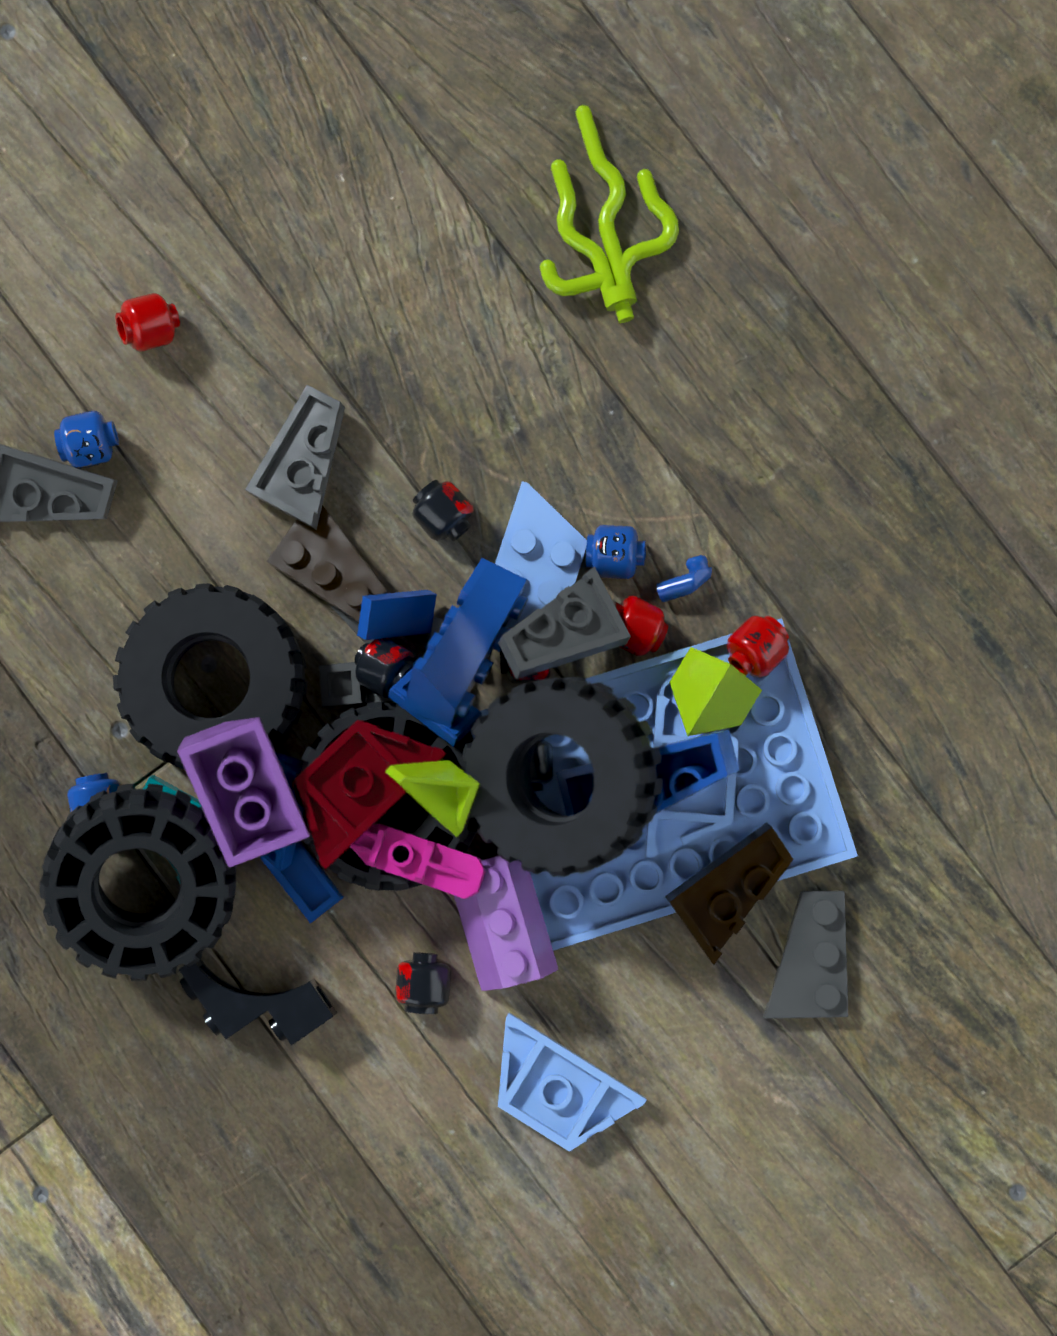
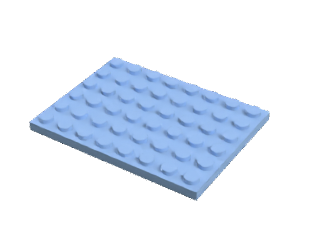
M782 618L778 619L777 621L785 628ZM731 634L690 647L729 663L728 658L730 654L727 649V640ZM789 639L788 655L769 675L762 678L754 677L750 674L746 676L761 688L762 691L742 725L726 728L729 729L732 737L739 740L737 758L739 771L736 773L733 825L650 858L645 857L647 823L642 829L644 834L633 846L628 847L619 857L584 873L575 872L561 877L551 876L548 871H543L539 874L530 872L553 951L676 913L665 896L766 822L774 829L794 859L778 881L858 856ZM690 647L595 675L585 680L592 684L602 683L612 688L613 695L618 699L627 698L636 707L633 712L639 721L646 720L653 733L648 736V739L653 748L657 695L665 696L677 704L669 682ZM489 709L481 710V717L487 716ZM551 735L543 740L549 742L553 748V779L551 782L543 784V791H535L540 801L550 810L566 816L555 772L588 764L591 761L582 747L572 739L564 735Z

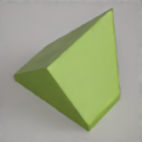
M692 647L688 650L669 682L687 736L741 726L762 691L761 688L733 665Z
M449 760L391 765L385 771L453 835L457 837L463 831L480 784Z

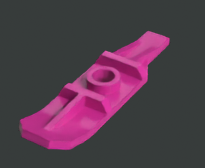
M382 824L371 826L350 847L366 865L463 899L479 893L486 872L480 858ZM400 845L405 846L409 850V858L402 863L397 862L393 858V850Z

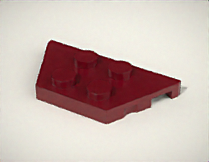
M361 720L354 722L295 778L321 865L327 870L407 793L385 772L391 765L440 761L446 756V753L440 748L431 747L411 740L409 737L380 729Z

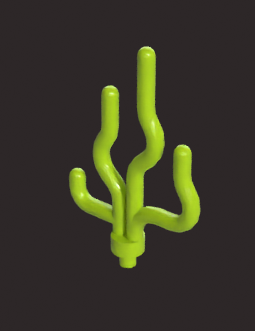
M580 105L576 109V117L590 162L594 170L608 183L610 189L609 197L603 205L598 218L599 232L606 255L598 244L578 233L573 226V218L577 206L574 188L566 163L561 159H556L551 164V171L560 197V206L556 218L558 231L566 244L586 255L591 260L595 273L563 280L559 277L556 266L550 259H545L540 263V272L547 288L560 296H574L600 289L607 311H615L618 322L626 323L634 319L631 306L637 302L630 276L632 266L641 259L659 255L672 247L679 233L678 219L673 209L660 198L652 173L648 169L640 170L637 174V181L647 208L661 221L663 232L659 237L640 242L627 248L622 253L614 220L624 202L626 195L625 182L620 171L607 160L604 154L591 109L586 105Z

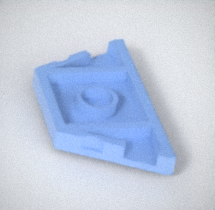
M523 481L495 564L527 579L522 595L527 597L528 601L519 619L510 618L506 628H513L538 608H543L555 599L558 593L566 587H571L575 584L587 545V540L530 484Z
M657 695L653 747L722 731L717 730L687 736L677 704L665 696ZM731 736L737 759L739 740ZM737 772L654 815L652 821L647 826L645 857L653 858L673 848L733 825Z
M509 1012L506 1016L498 1107L570 1152L586 1142L592 1135L602 1132L613 1125L619 1118L645 1104L647 1099L643 1095Z

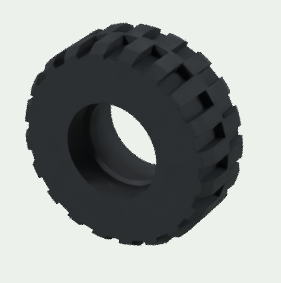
M211 583L196 584L195 588L184 590L183 588H178L168 592V598L160 603L154 600L143 609L146 614L138 623L132 621L125 632L129 637L124 648L118 647L115 661L119 662L118 675H113L114 691L119 692L120 703L117 704L121 718L127 720L131 727L129 732L138 743L144 744L150 750L149 753L162 761L175 765V767L185 769L177 751L185 737L223 722L260 717L273 749L280 747L288 738L286 734L291 729L293 723L297 724L302 713L300 707L303 697H306L308 683L305 681V669H307L295 633L284 619L266 602L233 586L225 585L224 587L213 586ZM204 641H222L234 646L244 656L250 671L248 692L242 703L231 713L218 718L198 717L186 710L176 696L174 689L176 668L185 653L195 645Z
M550 678L525 683L513 688L510 694L499 696L488 706L489 713L487 716L477 719L471 729L472 734L475 735L474 741L465 744L462 759L467 761L465 773L480 783L469 812V817H476L481 826L477 832L486 844L493 841L499 847L497 854L509 863L519 860L522 862L523 870L539 874L543 871H548L551 876H568L575 872H588L619 857L623 851L633 846L644 834L642 831L643 827L652 821L657 810V806L653 804L655 795L660 794L662 791L663 778L656 776V764L662 761L659 747L652 749L648 736L653 733L646 720L639 721L633 714L636 707L627 698L618 699L613 695L612 688L602 683L592 684L586 682L585 678ZM551 735H564L579 744L588 755L594 770L595 783L591 800L583 811L575 815L564 816L550 810L540 801L532 787L530 762L533 752L541 740Z
M373 702L368 703V706L358 709L352 708L340 714L341 717L333 723L326 724L317 733L319 736L312 746H308L301 758L304 761L299 774L357 720L367 722L389 732L401 734L428 746L440 748L446 753V756L440 761L449 760L464 772L467 769V761L462 759V755L467 742L462 738L453 747L397 703ZM295 781L294 788H296V801L304 808ZM304 810L303 819L310 833V836L305 838L304 841L306 845H310L317 855L316 859L320 862ZM426 811L422 820L406 833L466 853L480 824L476 817L470 818L468 814L463 831L456 837ZM397 846L393 850V858L397 862H405L409 858V850L405 846ZM348 848L329 867L342 880L370 890L398 891L422 885L421 883L366 865L352 848Z
M134 783L118 786L116 792L108 794L104 790L91 796L89 803L84 806L78 805L68 815L65 823L59 827L43 862L40 897L45 900L46 905L43 914L47 925L55 926L57 929L55 939L64 950L71 947L77 953L75 959L86 968H89L91 964L103 969L101 975L116 979L117 973L131 975V981H146L149 974L158 973L160 978L176 974L178 965L184 963L185 966H192L202 958V951L205 948H213L221 937L222 928L225 924H228L232 914L236 891V865L228 867L202 806L198 808L190 803L191 796L179 790L176 792V795L163 792V785L149 783L147 789H135ZM127 849H148L159 853L174 865L180 875L179 894L173 903L157 912L138 914L123 910L112 903L101 888L100 871L105 861L110 856Z

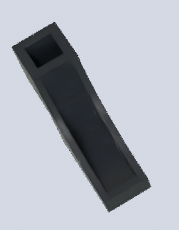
M201 959L190 967L184 965L179 969L183 975V978L180 979L182 988L193 1001L197 998L207 1011L203 1014L206 1024L215 1035L222 1033L225 1039H228L259 1016L269 1011L273 1017L268 1020L271 1029L281 1041L287 1039L292 1046L338 1013L315 979L297 988L283 992L258 993L240 989L223 981Z

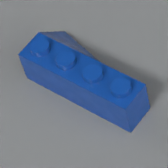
M481 558L460 592L457 600V605H460L459 608L451 606L445 616L439 634L434 633L427 645L424 657H419L413 666L404 704L405 708L449 728L454 723L457 715L465 718L475 698V695L470 693L475 682L483 685L493 665V662L488 660L493 649L501 652L502 649L499 641L502 635L510 630L506 628L510 618L518 620L525 608L528 598L522 594L527 579Z

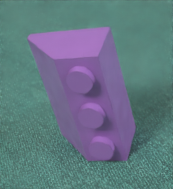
M260 717L223 722L183 739L177 750L229 868L310 836Z
M499 855L481 860L486 872L479 893L467 899L454 895L481 991L504 989L538 980L559 970L530 872L523 870L521 861L516 860L509 863Z

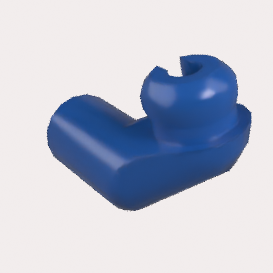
M699 555L686 561V567L689 570L688 574L656 584L659 598L663 603L692 594L711 578L712 567L708 566L706 556Z

